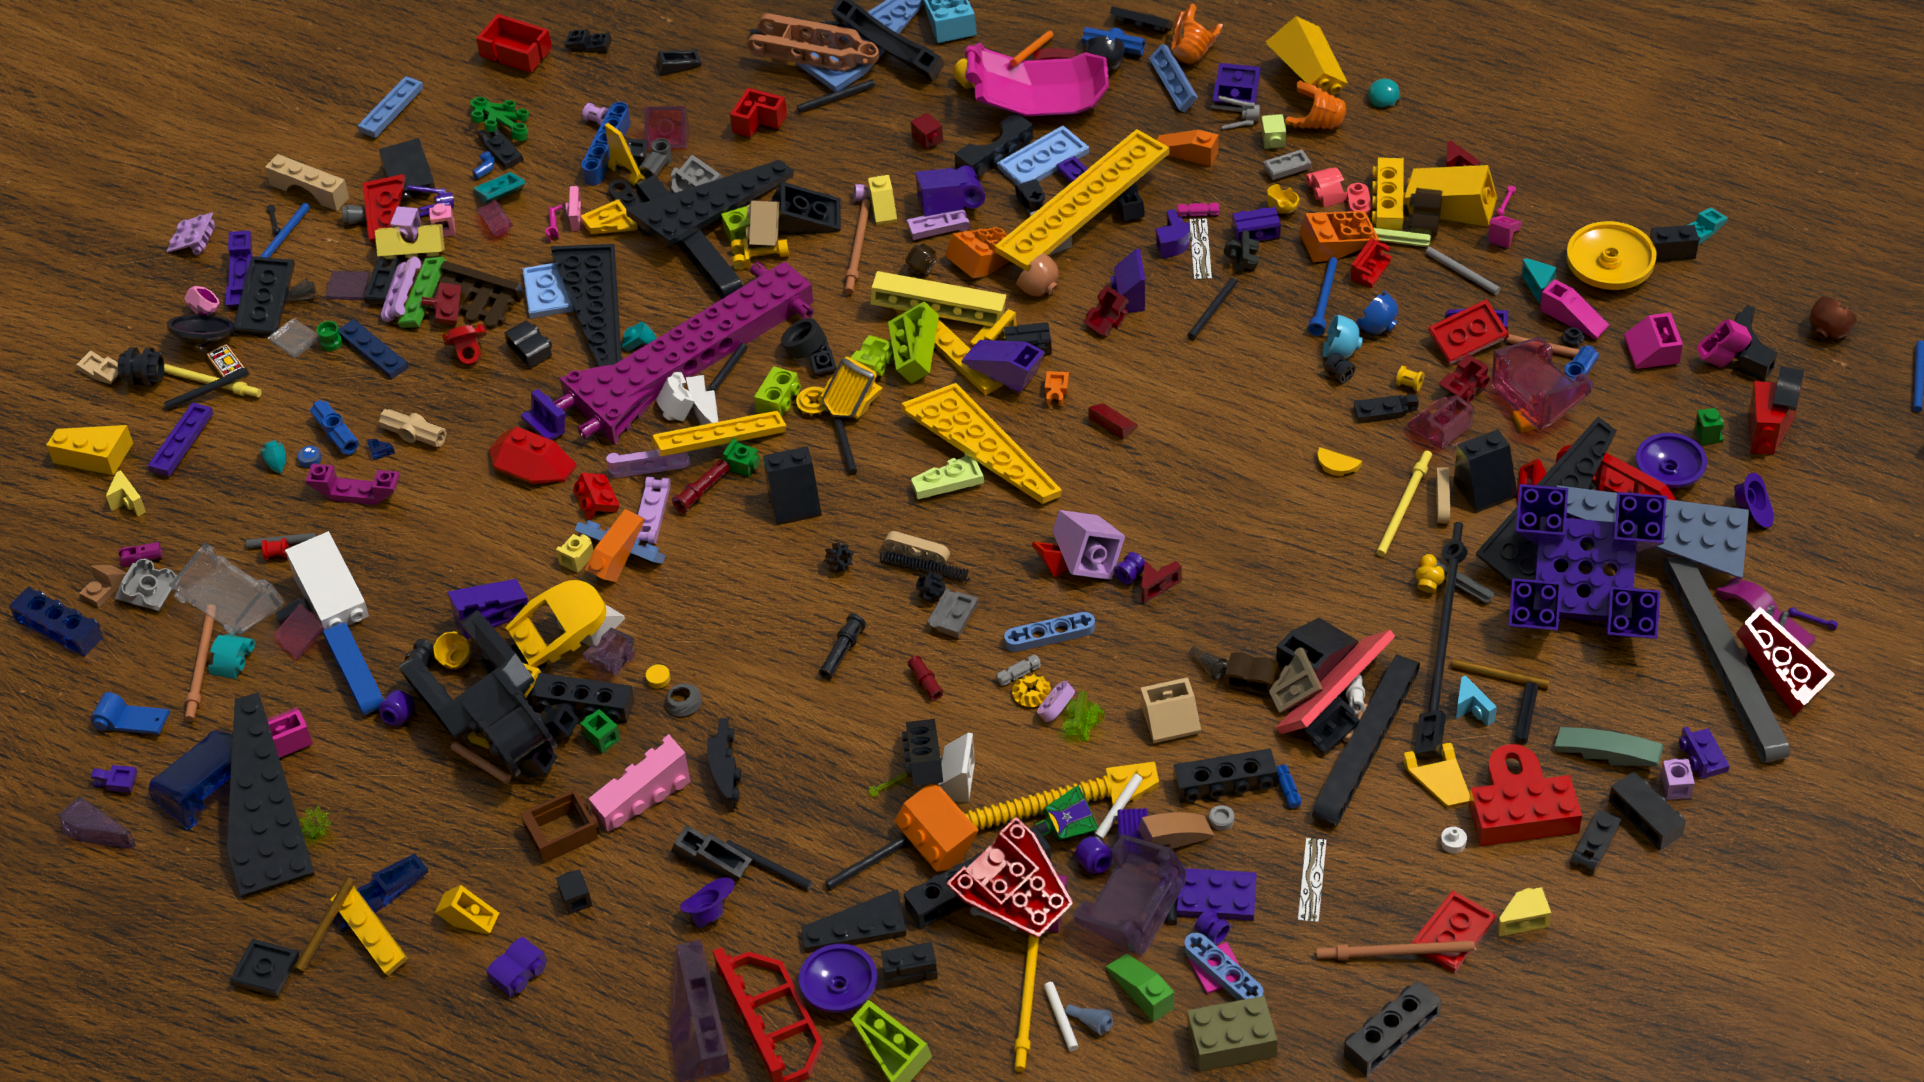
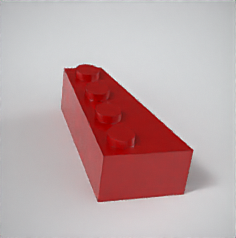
M1761 607L1736 632L1740 641L1794 716L1835 675Z

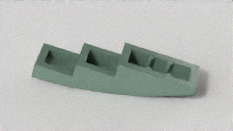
M1560 727L1555 748L1557 752L1582 753L1584 759H1608L1610 766H1658L1663 751V744L1612 731Z

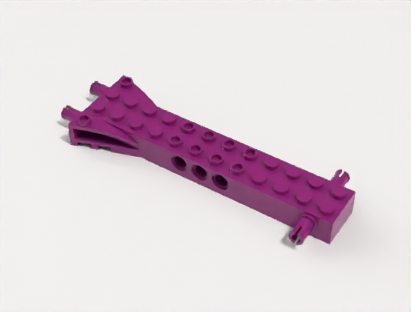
M785 261L770 271L760 262H756V265L753 264L750 268V273L757 277L755 280L616 364L583 371L573 370L568 375L560 377L563 396L553 401V403L557 407L562 408L563 411L574 406L589 420L577 427L583 439H587L600 430L615 445L619 441L618 436L624 430L628 431L631 428V422L636 417L640 418L657 399L667 378L671 377L674 372H682L686 381V377L695 376L734 352L740 343H749L794 314L798 313L803 319L811 318L814 314V309L809 306L814 303L812 284Z

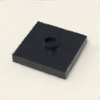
M252 939L230 978L231 985L278 997L300 954L298 950Z

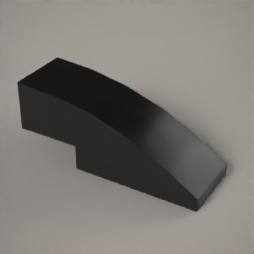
M1136 183L1132 184L1114 199L1124 221L1145 217L1144 202L1138 194Z
M687 824L671 849L672 853L698 867L737 880L741 878L752 861V858L709 833L706 837Z

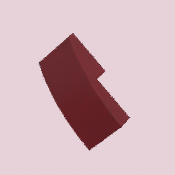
M1045 48L1032 53L1033 60L1069 59L1077 56L1075 50L1065 48Z

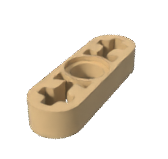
M1437 467V523L1443 524L1450 523L1449 468Z
M896 531L889 532L883 542L885 549L891 551V553L894 551L898 555L901 553L902 555L905 554V556H912V558L914 556L915 558L919 557V560L921 558L923 560L926 559V562L927 560L933 561V563L936 561L937 563L940 562V565L942 563L945 565L950 556V551L944 545Z

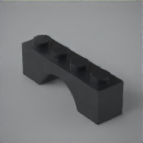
M1013 113L1000 122L1001 137L997 141L987 145L969 143L954 154L955 169L957 170L962 166H970L975 170L977 177L984 175L985 172L997 165V162L1012 155L1033 140V124L1019 114Z

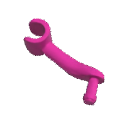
M560 204L554 208L549 207L548 210L550 227L545 230L548 242H551L552 236L559 238L555 212L563 208Z

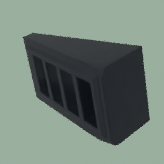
M697 50L657 52L656 66L660 75L699 67L702 64Z

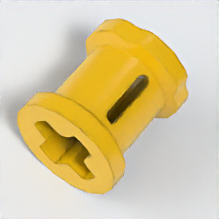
M1401 366L1396 377V385L1400 386L1403 384L1414 388V391L1418 392L1423 384L1424 372L1420 371L1417 373L1408 370L1406 366Z

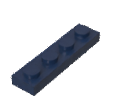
M355 319L339 328L342 340L391 380L409 368L407 361Z

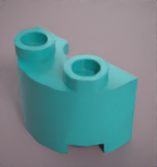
M230 634L218 635L210 651L214 653L213 664L208 665L209 674L236 679L239 672L245 667L246 660L244 656H248L254 650L255 640Z

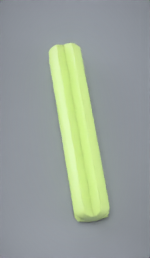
M1374 228L1379 242L1429 247L1430 245L1429 234Z

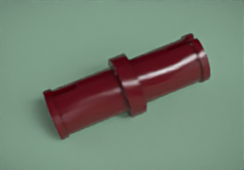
M917 655L909 659L907 665L916 676L918 685L925 689L932 701L940 699L944 691L935 680L933 671L928 670L920 656Z

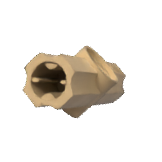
M384 409L379 420L381 428L398 433L402 439L409 443H414L418 440L435 447H441L447 435L445 428L427 423L417 413H411L410 416L390 409Z

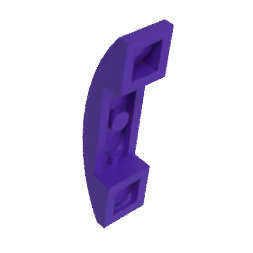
M251 231L229 232L228 251L230 254L229 286L226 287V307H237L240 303L251 256H253Z

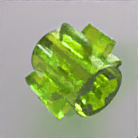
M319 805L313 812L310 808H307L305 813L308 817H301L299 819L305 826L302 832H310L311 838L317 832L325 835L326 829L324 826L328 827L332 824L331 821H327V815L330 812L324 813L320 811ZM314 817H317V822L320 823L318 826H314V821H311Z

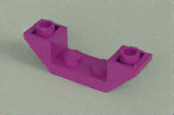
M312 464L305 481L306 484L332 501L377 505L395 491L400 472L377 470L374 481L337 478L334 466Z

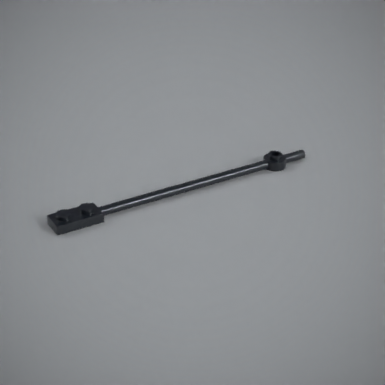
M1461 522L1454 523L1452 541L1447 543L1442 550V555L1448 562V571L1429 709L1427 713L1419 714L1414 754L1418 759L1441 755L1446 714L1442 709H1438L1458 563H1461L1468 553L1466 546L1461 541L1463 523Z

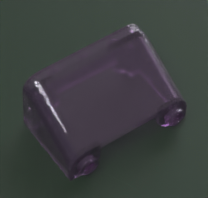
M1121 834L1117 843L1113 845L1111 852L1113 860L1117 865L1095 904L1089 901L1082 902L1076 908L1073 918L1081 927L1131 953L1142 955L1147 951L1186 881V871L1172 848Z

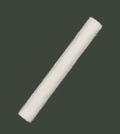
M1133 775L1099 826V829L1095 832L1094 835L1097 838L1103 840L1117 819V810H1123L1143 780L1140 775Z
M1048 982L1044 985V989L1068 1050L1070 1052L1076 1051L1079 1046L1054 983Z

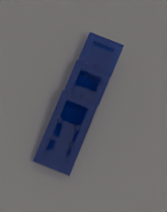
M414 853L372 874V881L357 888V891L372 911L376 913L428 873V868ZM338 911L333 922L341 932H344L351 927Z

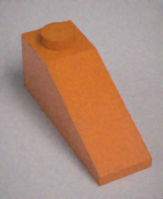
M1192 130L1159 135L1157 141L1169 147V154L1167 156L1211 167L1218 154V134L1202 130Z
M625 509L594 548L585 570L602 579L617 582L645 518Z

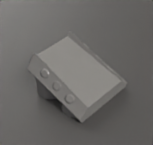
M140 559L131 565L121 581L115 599L160 611L175 588L180 576L175 575L172 570L167 568L161 570L154 569L152 561Z

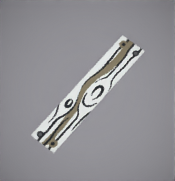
M1190 219L1194 279L1212 278L1207 219Z
M1306 838L1298 920L1319 922L1326 840Z

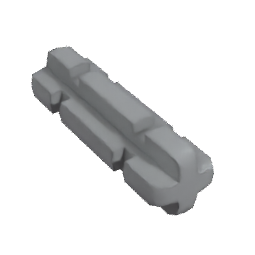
M1033 654L1026 658L1027 661L1023 659L1008 667L1007 671L1004 669L998 672L996 679L1001 686L1010 683L1011 679L1014 681L1029 673L1030 669L1033 671L1041 666L1040 659L1037 655Z

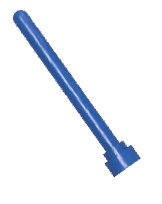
M1335 257L1329 259L1316 314L1309 320L1307 329L1314 336H1321L1325 333L1327 324L1324 315L1338 262Z

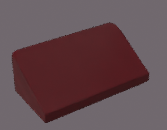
M1104 403L1088 408L1089 419L1121 439L1127 437L1138 427V424Z

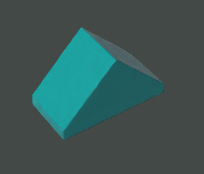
M1525 258L1522 262L1521 276L1538 303L1541 304L1542 291L1555 279L1556 267Z

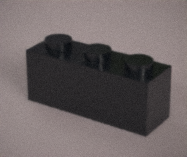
M1632 772L1611 786L1609 802L1659 850H1662L1683 836L1686 821L1682 814L1675 811L1662 795L1657 794L1649 786L1648 782L1640 778L1635 772Z

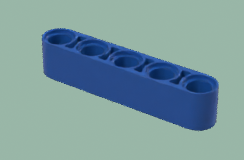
M616 102L610 106L582 161L584 181L588 185L594 186L601 183L609 168L610 152L605 124L609 123L619 130L623 137L630 126L628 105L624 102Z
M346 622L323 630L328 647L362 716L379 710V705L384 699Z

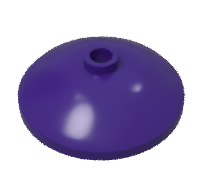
M1660 433L1650 436L1639 445L1636 452V465L1638 470L1666 484L1668 488H1681L1692 485L1704 475L1707 457L1703 448L1693 439L1677 433Z
M832 944L816 950L805 960L799 973V985L804 998L815 1008L830 1013H842L860 1007L871 997L877 984V971L871 957L860 948L848 944Z

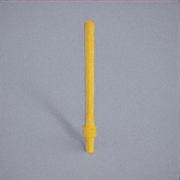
M1029 935L1019 1032L1014 1045V1052L1016 1053L1015 1070L1018 1072L1025 1071L1026 1056L1030 1052L1031 1044L1028 1038L1039 938Z

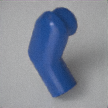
M488 151L480 155L482 160L481 166L472 170L476 179L488 174L494 168V157Z

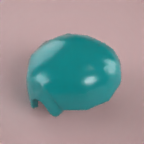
M1381 78L1373 82L1369 87V101L1375 107H1393L1396 101L1400 100L1399 87L1391 79Z

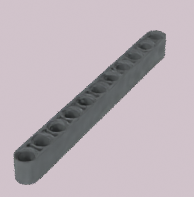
M1678 555L1664 558L1665 573L1760 760L1763 763L1788 758L1790 756L1788 742L1696 564Z

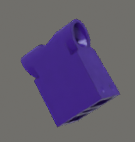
M962 166L957 170L947 168L915 172L917 198L924 216L962 210L965 206L977 208L983 205L985 201V192L979 183L975 170L970 166Z

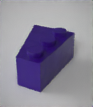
M517 579L447 591L455 622L467 640L470 638V635L459 622L475 610H478L490 625L496 628L512 621L528 604V598Z

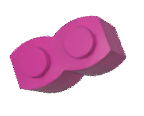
M1727 319L1716 327L1713 334L1706 336L1699 343L1697 350L1702 360L1721 368L1727 365L1736 353L1745 349L1751 342L1752 337L1747 327Z

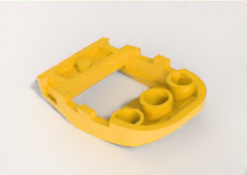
M570 580L550 588L529 601L506 626V629L521 650L528 665L538 668L539 665L548 660L552 663L561 659L560 655L569 650L575 651L581 646L580 642L587 635L592 636L604 623L607 609L603 599L593 586L583 581ZM548 604L566 631L549 646L546 645L531 621L535 616L533 613L542 605L546 606Z

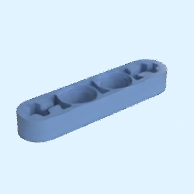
M1081 612L1014 627L1005 632V647L1009 651L1018 652L1085 637L1094 632L1095 618L1090 613ZM1059 626H1064L1068 630L1060 633L1055 629ZM1036 631H1041L1045 634L1040 638L1032 636Z
M1191 933L1185 938L1184 950L1186 955L1238 1001L1255 998L1253 995L1248 997L1247 991L1251 994L1256 992V997L1263 996V987L1203 934ZM1192 944H1201V949L1198 947L1191 948ZM1215 957L1220 959L1222 963L1214 967L1209 965L1207 961ZM1237 974L1240 980L1232 983L1227 981L1226 976Z

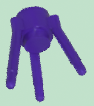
M407 186L409 190L438 194V196H434L433 205L419 208V211H423L419 213L420 217L430 215V208L440 203L445 206L451 205V209H454L453 195L451 192L446 193L445 188L434 189Z

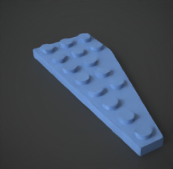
M886 0L868 11V13L899 34L923 6L924 2L923 0ZM840 36L842 40L849 42L848 38ZM860 36L862 41L870 42L867 39ZM876 46V47L878 48L879 58H880V56H881L885 51L882 50L881 48H879L878 46ZM811 52L814 57L820 58L818 54ZM830 56L832 60L839 61L836 57ZM796 63L834 92L843 89L865 75L874 65L857 64L856 67L842 72Z

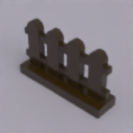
M444 261L440 267L444 276L439 278L438 284L442 282L461 285L458 316L462 311L466 312V318L469 323H476L483 317L485 318L487 328L495 329L499 323L504 324L506 320L504 315L509 306H514L516 301L521 302L524 297L518 282ZM439 285L433 293L432 298L436 297ZM471 295H476L471 306L466 305ZM491 300H494L495 303L493 304L490 311H485L489 302ZM429 306L430 310L435 312L434 307Z

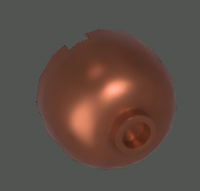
M1823 296L1814 304L1809 320L1812 328L1815 330L1814 333L1819 338L1834 340L1848 335L1857 323L1856 316L1849 308H1846L1845 311L1840 308L1839 305L1841 303L1839 301Z

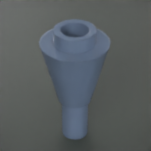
M1071 1004L1066 1007V1014L1080 1019V1021L1099 1035L1108 1032L1113 1025V1017H1111L1110 1010L1082 1009Z

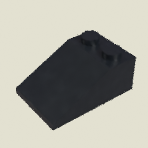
M785 182L779 184L772 197V202H779L778 231L791 235L840 232V198Z

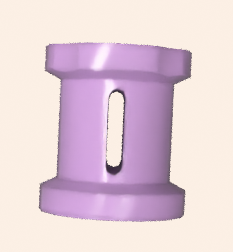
M587 103L582 112L583 120H591L601 126L609 109H601L595 107L592 103Z

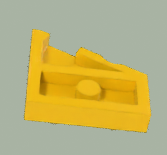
M619 199L581 215L582 223L591 234L635 231L638 229L637 223L626 216V208Z
M1155 762L1106 768V776L1109 778L1112 787V807L1134 774L1140 775L1143 780L1129 801L1135 802L1142 798L1145 793H1150L1159 787Z

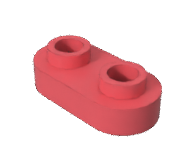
M1362 183L1349 185L1347 188L1349 212L1365 211L1367 216H1369L1372 205L1368 187Z

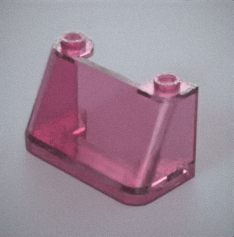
M1540 336L1494 350L1492 385L1495 392L1537 429L1549 427L1589 396L1593 388V381L1585 374L1577 375L1573 381L1551 362L1553 355L1551 345Z

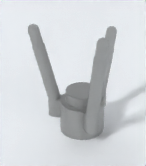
M1219 96L1218 99L1242 107L1211 105L1212 109L1242 112V119H1246V121L1224 125L1221 127L1222 130L1246 125L1253 126V121H1259L1260 106L1255 105V103Z

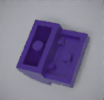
M1219 63L1213 102L1232 104L1218 99L1219 96L1255 103L1256 105L1261 67Z

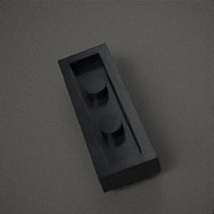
M1111 6L1110 14L1116 16L1115 20L1126 23L1127 19L1134 20L1135 25L1146 27L1147 23L1154 25L1153 29L1165 32V28L1172 30L1174 23L1168 19Z

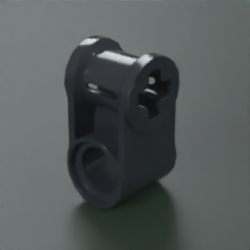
M1037 179L1015 185L1016 196L1029 216L1031 212L1037 211L1044 206L1045 193Z

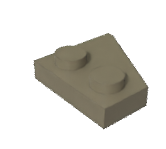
M1303 648L1296 649L1294 652L1296 654L1289 666H1285L1279 680L1269 690L1279 713H1285L1323 690Z

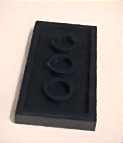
M251 256L234 322V333L277 337L295 266L294 260Z

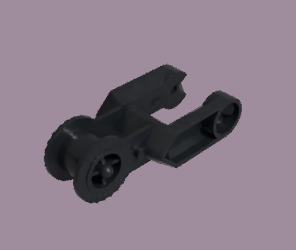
M475 610L459 623L470 635L469 639L477 650L490 662L495 670L452 699L446 692L445 687L435 679L416 654H413L399 664L398 668L416 694L453 739L471 732L475 734L481 732L490 744V754L499 756L501 762L505 764L506 768L516 778L521 774L516 765L519 761L544 743L552 751L558 748V744L555 742L552 734L549 733L548 728L543 724V715L535 713L527 700H525L524 694L534 683V678L510 646L478 610Z

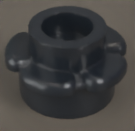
M1572 327L1564 331L1562 339L1567 347L1577 348L1584 341L1585 336L1582 335L1583 332L1580 329Z

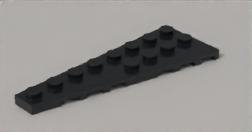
M777 160L626 209V216L670 247L722 217L721 214L739 208L778 186L781 182L792 178L794 170L782 161Z
M615 244L551 246V256L597 367L616 364L622 360Z
M1598 416L1540 480L1537 486H1565L1588 489L1617 430ZM1518 506L1476 552L1478 558L1511 584L1512 578L1535 580L1537 545L1516 533Z

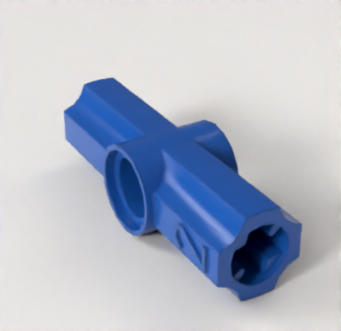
M1085 27L1083 31L1082 44L1087 45V40L1094 37L1108 36V40L1114 41V38L1121 40L1125 46V53L1142 56L1144 53L1146 39L1125 35L1121 29L1111 28L1109 31Z
M1589 345L1581 347L1574 359L1566 364L1564 374L1550 394V399L1556 405L1561 407L1569 405L1576 392L1584 387L1587 375L1599 359V353L1594 347Z
M319 400L313 403L310 413L326 433L327 439L333 442L342 454L350 455L356 452L359 442L344 424L342 416L336 413L327 401Z

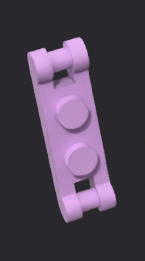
M412 257L408 259L407 263L403 262L397 266L381 311V318L387 323L394 320L395 316L399 317L405 313L403 305L408 298L409 288L413 284L412 279L415 270L421 267V262L417 257Z
M656 450L625 455L611 453L606 457L609 475L612 478L682 469L690 465L688 451L661 457Z
M654 477L646 478L645 490L638 513L639 516L645 518L637 537L640 540L639 543L641 541H648V544L657 543L670 491V478H662V480H655ZM654 489H661L660 492L654 491Z

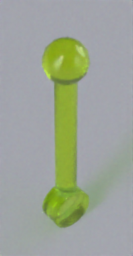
M907 770L879 786H871L869 794L877 796L880 790L906 777Z

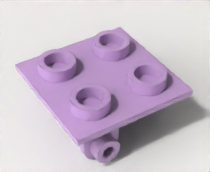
M213 213L199 215L189 220H182L177 225V230L171 238L166 252L169 253L190 246L194 254L199 255L203 253L215 229V223L211 220Z

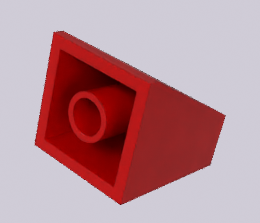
M1754 381L1748 411L1751 453L1775 454L1795 419L1797 409L1793 411L1772 407L1777 382Z

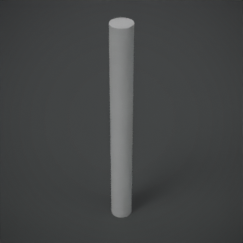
M1427 248L1426 255L1491 293L1497 295L1500 292L1501 288L1434 248Z

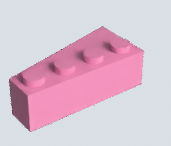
M669 734L662 739L664 744L656 750L651 748L645 753L646 758L636 766L633 764L628 766L619 780L612 779L589 798L592 814L595 815L607 832L620 827L625 821L643 813L645 809L657 802L663 801L668 795L683 789L690 783L685 752Z

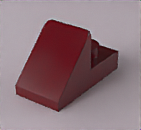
M1449 140L1447 142L1446 167L1479 166L1481 164L1478 159L1453 141Z
M1145 561L1141 585V601L1145 604L1182 581V566L1177 561H1174L1169 565L1163 566L1157 572Z

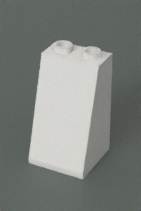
M329 531L285 550L294 580L308 601L322 630L342 622H346L347 626L369 617L365 601Z

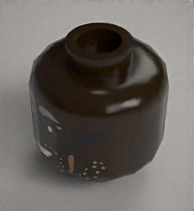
M922 242L920 245L915 244L905 258L906 264L909 265L907 270L917 276L920 273L924 275L929 274L937 261L936 251Z

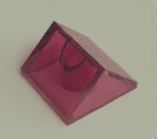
M686 106L644 107L645 140H648V149H652V142L658 138L667 139L670 142V148H687L689 122Z

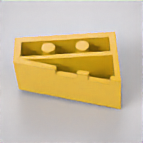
M127 425L56 429L46 446L52 462L55 464L114 475L131 448L133 441Z

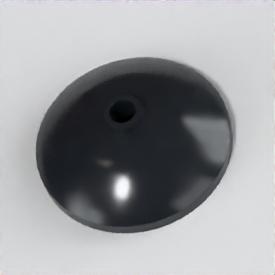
M191 314L170 319L167 322V330L184 342L192 343L197 347H205L207 344L218 342L229 336L234 331V323L220 316Z

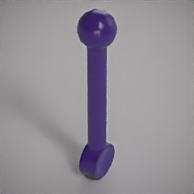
M1795 607L1788 609L1790 616H1799L1826 625L1830 630H1836L1838 623L1834 620L1826 621L1799 612Z

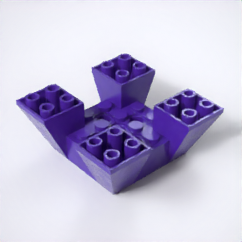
M1519 484L1516 533L1537 545L1535 580L1512 578L1509 627L1558 631L1559 618L1605 622L1607 635L1657 639L1660 591L1634 588L1635 560L1637 552L1664 543L1667 496L1617 492L1613 521L1607 522L1566 518L1568 488ZM1588 542L1592 545L1593 549L1585 551L1581 548L1580 544ZM1563 564L1567 570L1565 572H1558L1555 570L1554 565ZM1583 565L1588 566L1591 573L1582 574L1578 568ZM1607 567L1612 568L1615 571V575L1606 576L1603 569ZM1585 589L1589 592L1590 596L1581 598L1578 596L1577 590Z

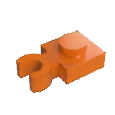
M1046 372L1045 394L1047 405H1050L1053 399L1059 400V406L1063 405V394L1067 395L1069 372Z

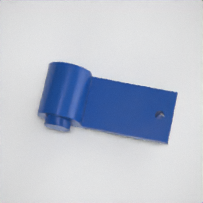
M105 692L90 719L99 730L159 735L170 714V710L126 705L125 701L117 694Z

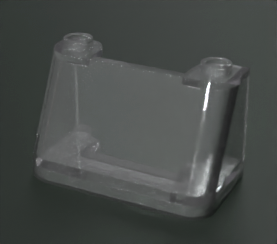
M205 542L169 585L175 592L173 596L183 604L187 601L223 625L222 628L233 636L235 633L238 635L243 634L281 608L285 600L269 582L264 579H254L232 565L224 556H218L214 552L215 549Z

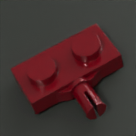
M439 282L438 293L435 298L422 296L421 305L434 307V323L457 325L461 285Z

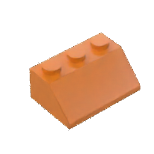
M938 783L928 784L904 802L894 821L936 872L950 870L956 864L961 863L979 831Z

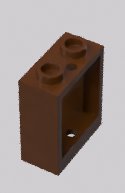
M575 789L520 813L523 827L543 863L598 839L596 828L599 827L598 821L594 814L589 815L587 811L589 807L584 796L579 797ZM575 810L584 826L547 842L539 826Z

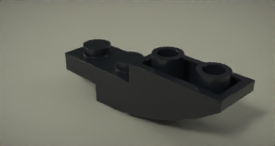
M719 718L717 738L707 739L708 760L717 795L729 812H734L735 802H739L740 799L739 787H736L737 782H741V767H737L736 759L733 757V748H730V743L735 742V729L730 728L729 718Z

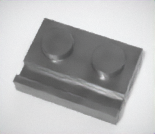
M946 588L927 621V628H935L938 632L959 638L978 606V598L957 591L954 593Z

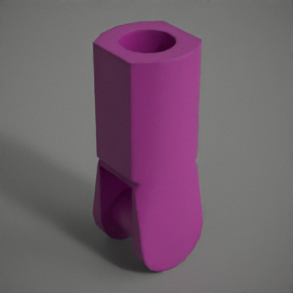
M159 542L135 547H123L118 551L121 557L119 564L122 567H129L140 559L150 561L162 559V550Z

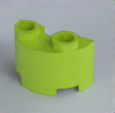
M869 335L862 343L861 350H856L851 358L872 369L878 376H882L887 364L891 365L894 361L892 342Z

